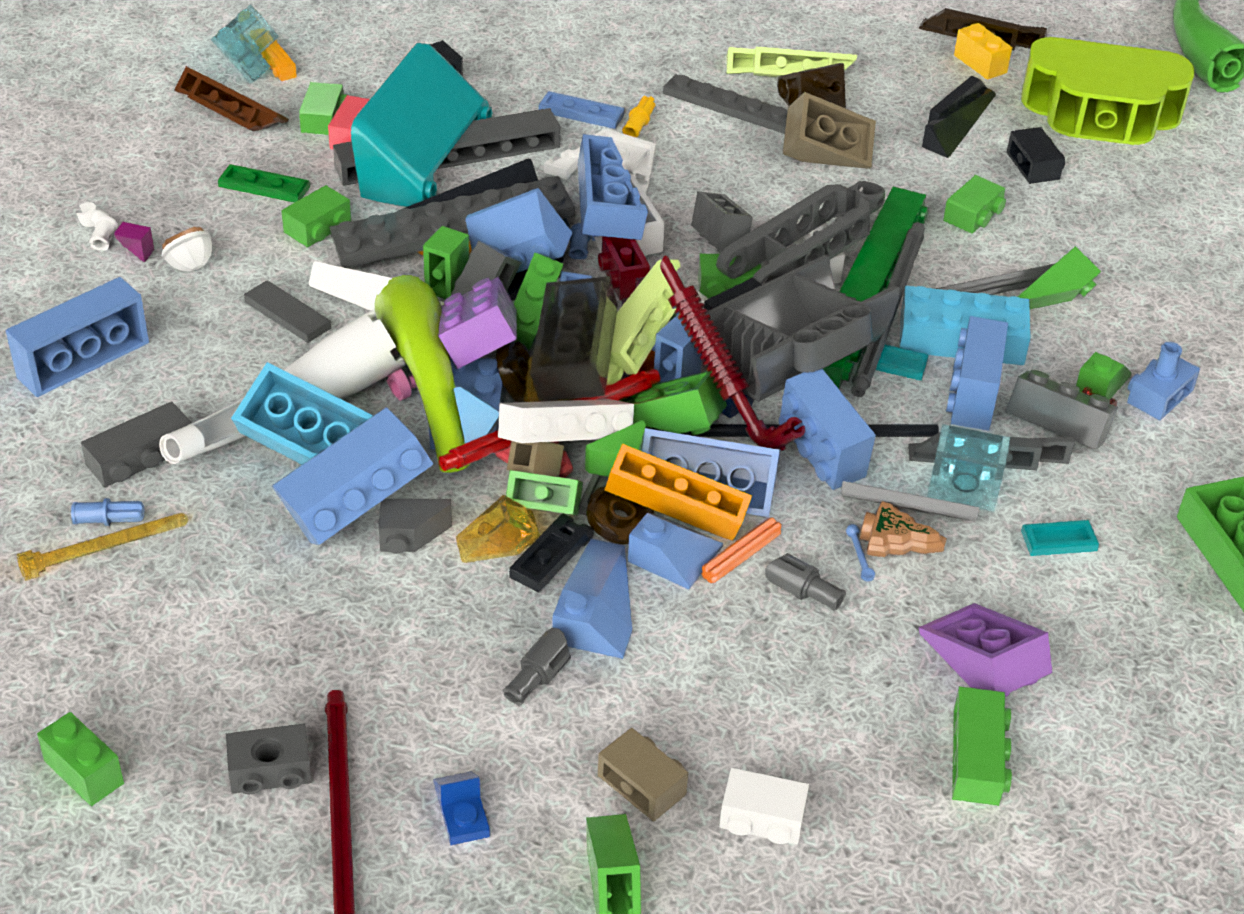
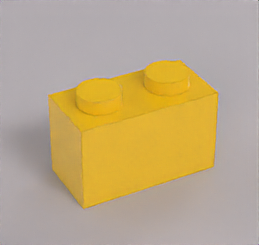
M977 23L958 30L954 56L988 80L1007 73L1012 47L1000 37L987 30L983 25Z

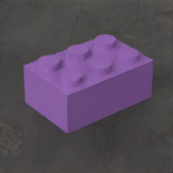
M499 277L491 281L489 278L482 279L473 285V290L463 295L460 292L448 297L444 301V305H442L438 336L457 369L517 339V309Z

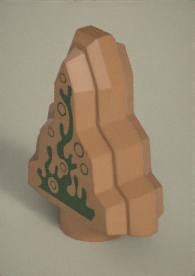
M884 501L881 502L876 514L866 512L860 534V540L869 541L867 554L877 557H885L888 554L904 555L910 551L922 554L944 552L947 539L930 526L916 523L909 514L899 511L893 504Z

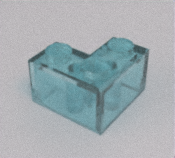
M250 4L246 9L239 12L237 17L229 24L221 28L210 40L249 83H252L271 67L260 53L279 36L263 16Z

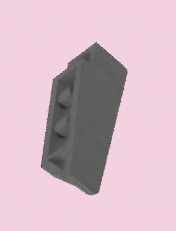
M941 431L922 443L908 444L909 461L1037 471L1039 462L1069 464L1075 439L1074 437L1021 438Z

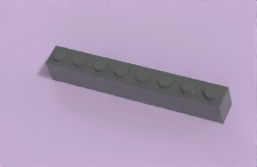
M550 108L475 120L470 124L438 169L560 148L561 126ZM352 142L334 144V166L342 185L357 184L358 178Z

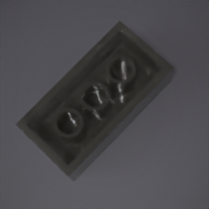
M609 276L546 283L530 375L540 402L605 396L618 308Z

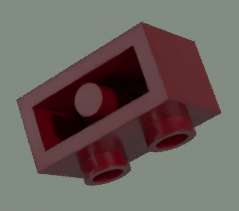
M602 236V252L598 254L599 268L601 271H605L608 286L611 290L614 289L619 300H627L650 271V265L636 239Z

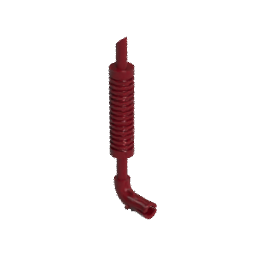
M664 256L661 260L660 269L674 293L668 299V302L672 309L676 308L674 312L676 315L679 314L678 320H683L681 325H686L684 330L685 332L689 331L687 336L688 338L692 337L690 339L691 343H696L693 347L699 349L697 350L698 355L702 354L700 359L701 361L705 360L703 365L708 366L706 368L707 372H712L709 376L715 378L713 379L714 384L718 383L716 388L721 389L719 394L723 401L732 398L747 425V428H745L747 434L756 445L784 451L787 444L804 435V425L796 430L794 429L802 421L797 417H791L776 428L774 426L767 428L764 421L757 418L743 392L750 386L745 378H741L743 373H738L740 368L739 366L735 367L737 363L735 360L732 361L733 355H728L730 350H725L727 345L726 343L722 344L724 339L723 337L719 338L720 332H715L718 328L712 326L714 324L713 320L709 321L711 316L710 314L706 315L708 310L706 308L703 309L704 303H699L701 298L697 297L698 292L694 285L685 288L669 257Z

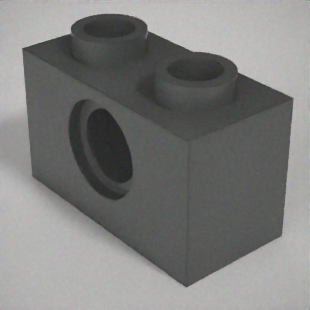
M305 723L226 733L228 774L232 794L243 793L250 795L264 789L280 787L294 789L302 784L312 783Z

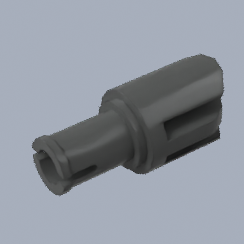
M789 553L770 562L765 568V576L769 582L793 594L800 600L810 596L835 611L841 606L845 598L846 591L821 579L818 568L805 563Z
M559 628L547 630L520 660L522 670L503 689L504 696L509 701L521 706L538 684L548 685L570 660L571 655L567 640Z

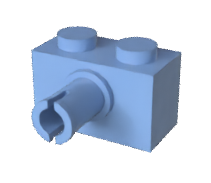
M679 315L674 317L656 334V343L651 349L655 352L654 369L659 372L661 377L658 383L701 373L702 361L700 356L702 354H697L698 349L693 347L694 343H691L690 337L688 338L684 330L685 326L681 325L683 320H678L677 318Z
M1165 342L1161 345L1159 358L1157 360L1153 359L1144 372L1135 374L1129 382L1128 390L1130 394L1127 403L1160 421L1194 390L1200 368L1180 358L1182 354L1180 345L1174 342Z

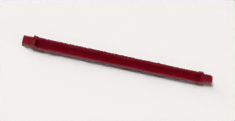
M341 690L330 691L327 694V704L325 705L328 733L334 914H355L346 722L348 705L345 702L344 692Z

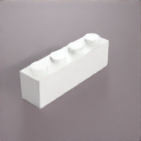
M612 399L500 403L498 437L519 443L601 439L633 424L634 404Z

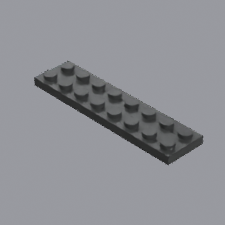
M559 176L544 177L538 181L517 183L511 187L498 190L490 189L483 193L458 196L455 199L443 202H431L425 206L412 209L404 208L394 213L372 215L366 219L353 222H341L338 225L330 226V232L341 267L348 268L423 251V245L441 226L468 234L467 215L536 188L540 189L562 219L574 217L575 206Z

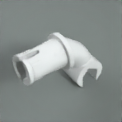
M92 202L79 205L82 213H77L80 223L86 227H95L89 243H92L90 246L97 250H107L112 235L118 229V223L105 211L97 209L96 205Z

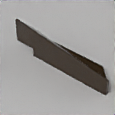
M948 8L943 9L928 19H923L919 26L921 30L957 38L959 29L979 23L1010 45L1013 51L1016 46L1030 49L1034 41L1047 37V28L1021 26Z

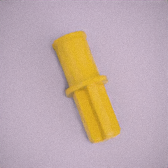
M643 96L638 105L631 109L629 119L622 128L623 134L637 138L643 126L648 125L650 114L656 106L652 96Z

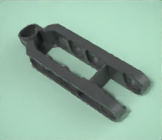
M859 181L849 188L840 184L826 185L724 248L718 256L717 269L730 279H735L766 260L768 264L760 268L752 277L762 285L765 280V283L821 256L827 255L832 259L870 235V214L883 206L885 190L880 185L867 181ZM836 218L834 223L830 224L821 231L817 230L813 232V236L803 241L799 245L794 244L793 246L787 248V246L791 245L795 241L799 240L803 236L815 230L816 228L826 223L830 219ZM778 230H780L778 236L775 238L776 233L778 232ZM734 257H736V259H735V261L733 262V264L729 267L730 262L732 261V259H733Z

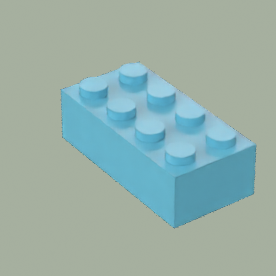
M905 286L900 316L899 348L928 355L955 358L957 349L963 348L958 347L961 328H968L969 318L973 316L1008 322L1003 363L1024 365L1031 339L1029 299L1016 296L1006 297L986 293L960 292L952 289L942 290L923 286Z
M267 362L231 419L239 433L302 465L374 415Z

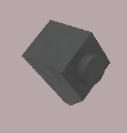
M384 499L381 501L379 516L380 552L395 554L416 552L451 528V499Z

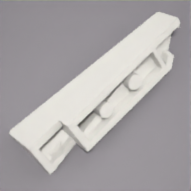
M314 261L309 285L371 311L372 309L374 310L376 295L381 292L388 284V280L392 278Z

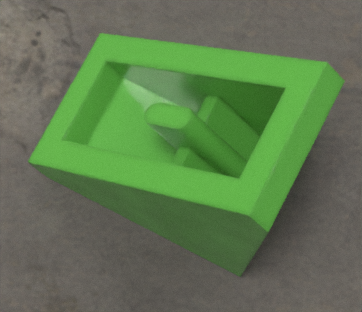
M641 420L620 431L587 444L585 449V470L590 474L609 477L622 444L640 451L642 450L646 423Z

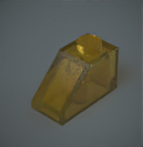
M502 495L456 536V541L462 562L468 563L518 555L540 536L533 511Z

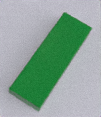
M229 164L218 179V187L295 203L304 197L310 188V182L305 179Z

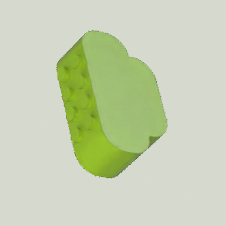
M1045 37L1034 41L1031 45L1021 91V101L1030 111L1047 116L1049 126L1060 134L1083 139L1140 145L1150 142L1155 137L1156 130H1170L1180 125L1194 78V67L1187 58L1169 51L1059 37Z

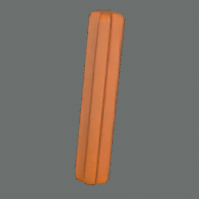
M772 517L763 521L702 566V577L710 583L717 582L781 534L780 529L782 528L780 522H777Z

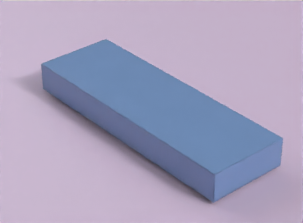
M548 91L540 102L538 110L550 108L555 116L616 129L624 116L625 108Z

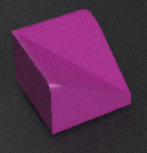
M122 222L114 232L115 238L122 246L143 262H146L154 251L151 227Z

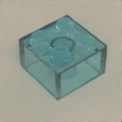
M942 424L927 497L980 507L979 509L994 512L1006 465L1010 437Z

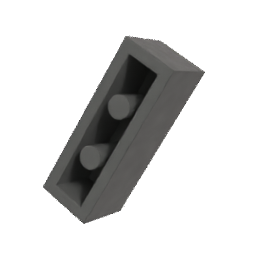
M697 191L691 226L699 232L700 236L705 237L709 244L715 246L719 253L728 245L750 232L753 217L725 194Z
M1031 370L1018 376L1006 413L1064 437H1074L1076 442L1093 449H1098L1107 438L1118 407L1110 404V400L1104 396L1097 394L1089 396L1079 392L1080 388L1068 382L1057 383L1050 380L1048 374L1038 370Z
M172 401L81 441L85 465L105 488L114 483L123 482L128 477L147 468H153L164 461L165 458L162 456L159 447L161 437L192 422Z

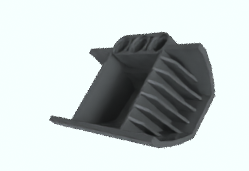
M824 255L709 310L706 315L710 314L711 318L709 321L713 320L714 324L712 326L718 328L715 332H720L719 338L723 337L724 339L722 344L726 343L727 345L725 350H730L728 355H733L732 361L735 360L737 363L735 367L739 366L740 368L738 373H743L741 378H745L750 386L743 391L744 394L759 402L784 389L787 379L803 372L809 373L823 369L877 341L886 330L894 314L900 294L899 287L894 285L861 302L856 300V298L846 296L845 293L836 291L830 268V258Z

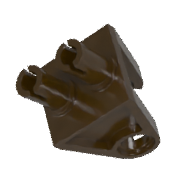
M843 63L778 77V93L788 106L806 92L846 108Z

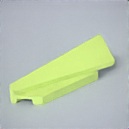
M729 47L726 54L727 74L753 73V75L779 77L785 74L837 63H843L844 70H846L857 59V55L767 47H756L755 49Z
M661 260L656 262L570 371L569 376L573 380L595 391L621 380L624 371L626 374H637L656 343V334L667 325L676 308L672 309L668 302V299L674 293L661 272ZM670 260L677 271L680 268L679 260Z

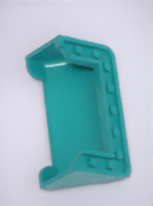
M416 43L352 122L351 141L360 196L362 198L408 207L437 194V183L434 182L433 177L435 171L473 120L492 118L493 111L488 101L430 44Z

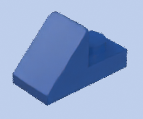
M469 771L433 779L450 845L490 837V829L480 797L479 776Z

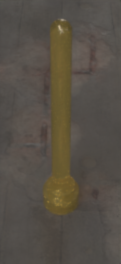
M177 513L43 554L40 551L32 552V550H27L16 554L18 566L24 581L40 577L39 573L45 572L46 567L185 526L188 523V517L184 513Z

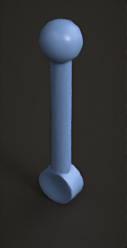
M850 524L846 528V534L852 538L862 568L861 578L864 581L870 582L874 580L875 572L868 567L858 537L859 527L855 524Z

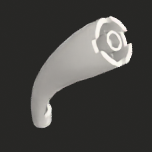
M372 309L322 339L283 370L342 399L360 392L404 367L406 364L402 357L394 359L398 356L395 350L396 345L380 319L374 323L372 322L377 319ZM245 395L185 427L162 436L159 447L165 460L176 464L245 437V435L239 433L231 419Z

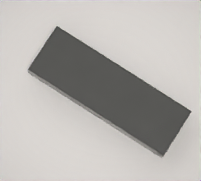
M268 280L244 294L247 304L307 343L331 329V320Z

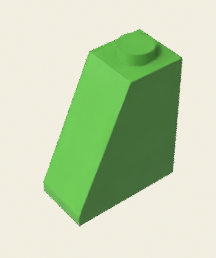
M627 815L586 817L587 855L596 914H641L640 863Z

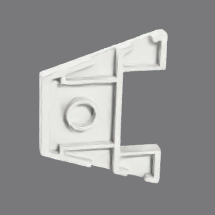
M604 129L596 133L595 136L612 137L623 159V168L635 176L647 195L656 153V144L610 129ZM580 147L576 150H565L561 153V158L554 162L552 159L547 160L544 163V173L567 180L578 168Z

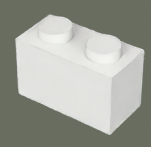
M731 768L722 803L719 828L728 829L731 833L741 836L751 834L765 837L777 844L793 843L798 845L809 784Z

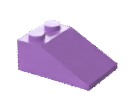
M976 603L919 627L920 635L971 688L1005 692V697H1007L1011 692L1023 686L1035 684L1038 679L1052 673L1048 632Z

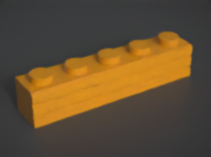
M260 25L259 27L248 28V44L253 46L255 53H259L261 60L266 62L267 68L272 69L274 77H278L281 81L296 78V64L265 26Z

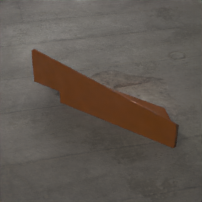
M187 66L174 91L188 95V98L251 131L261 130L277 122L286 123L289 121L288 118Z

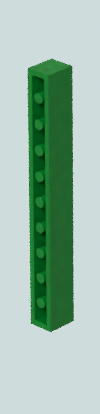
M892 187L870 230V235L867 236L839 292L862 302L887 289L908 230L911 229L914 223L924 224L929 210V207L924 206L926 194ZM862 349L823 368L838 389H840L843 381L849 382L854 368V363L852 362L858 363Z

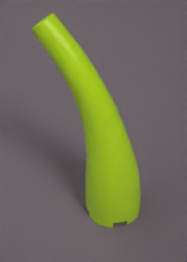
M401 275L388 280V284L376 295L374 310L377 319H380L396 345L397 351L405 360L413 375L422 399L439 464L440 456L449 453V450L465 444L454 388L456 387L450 355L438 336L442 306L433 289L427 283L416 276ZM470 464L459 469L452 468L447 471L442 470L439 465V469L445 473H453L466 469Z

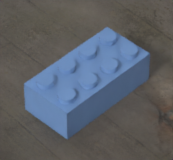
M121 277L113 279L5 330L16 377L36 397L42 396L149 343L141 294Z

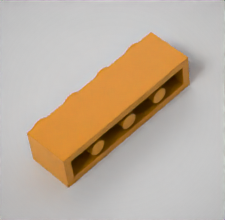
M622 444L605 487V491L732 541L743 522L752 495L625 444Z

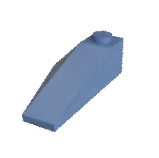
M590 539L566 582L553 613L552 628H559L564 633L568 647L623 659L632 634L624 545Z

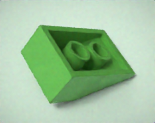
M711 371L657 383L648 390L619 400L634 404L633 423L643 420L647 427L678 434L691 431L692 435H698L710 430V426L719 419V415L727 406L726 401H723L719 394L721 389L716 388L718 383L714 384L713 379L715 378L709 376L712 373Z

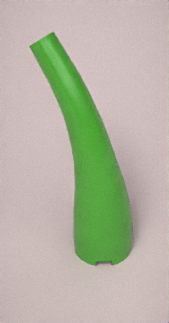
M1176 0L1173 9L1176 38L1185 58L1192 63L1195 73L1217 92H1230L1239 88L1240 85L1238 83L1244 78V42L1211 19L1200 7L1199 0Z

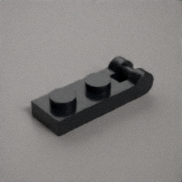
M561 514L509 568V578L539 593L582 546L585 547L594 535V528L586 524L578 525L574 523L572 517Z

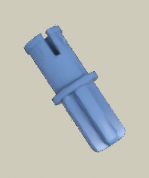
M105 498L103 502H73L71 506V519L73 524L104 523L105 526H110L111 522H140L144 519L145 509L141 501L111 502L109 498Z

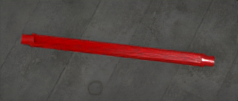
M656 369L647 372L641 371L573 400L612 399L619 401L650 389L652 385L660 382L661 377ZM497 430L449 450V453L439 457V465L444 471L452 468L459 469L485 458L487 455L511 447V440L499 438Z

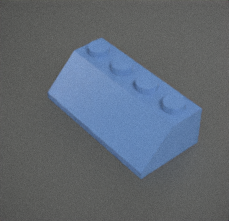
M385 407L272 485V488L309 542L320 545L434 464L415 435Z
M645 428L642 452L752 495L746 514L769 517L778 472L780 450Z

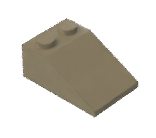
M804 92L788 107L782 154L801 162L870 169L872 167L876 121Z

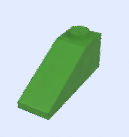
M1075 246L1018 297L1029 299L1030 309L1069 302L1079 294L1085 297L1097 285L1094 279L1101 271Z

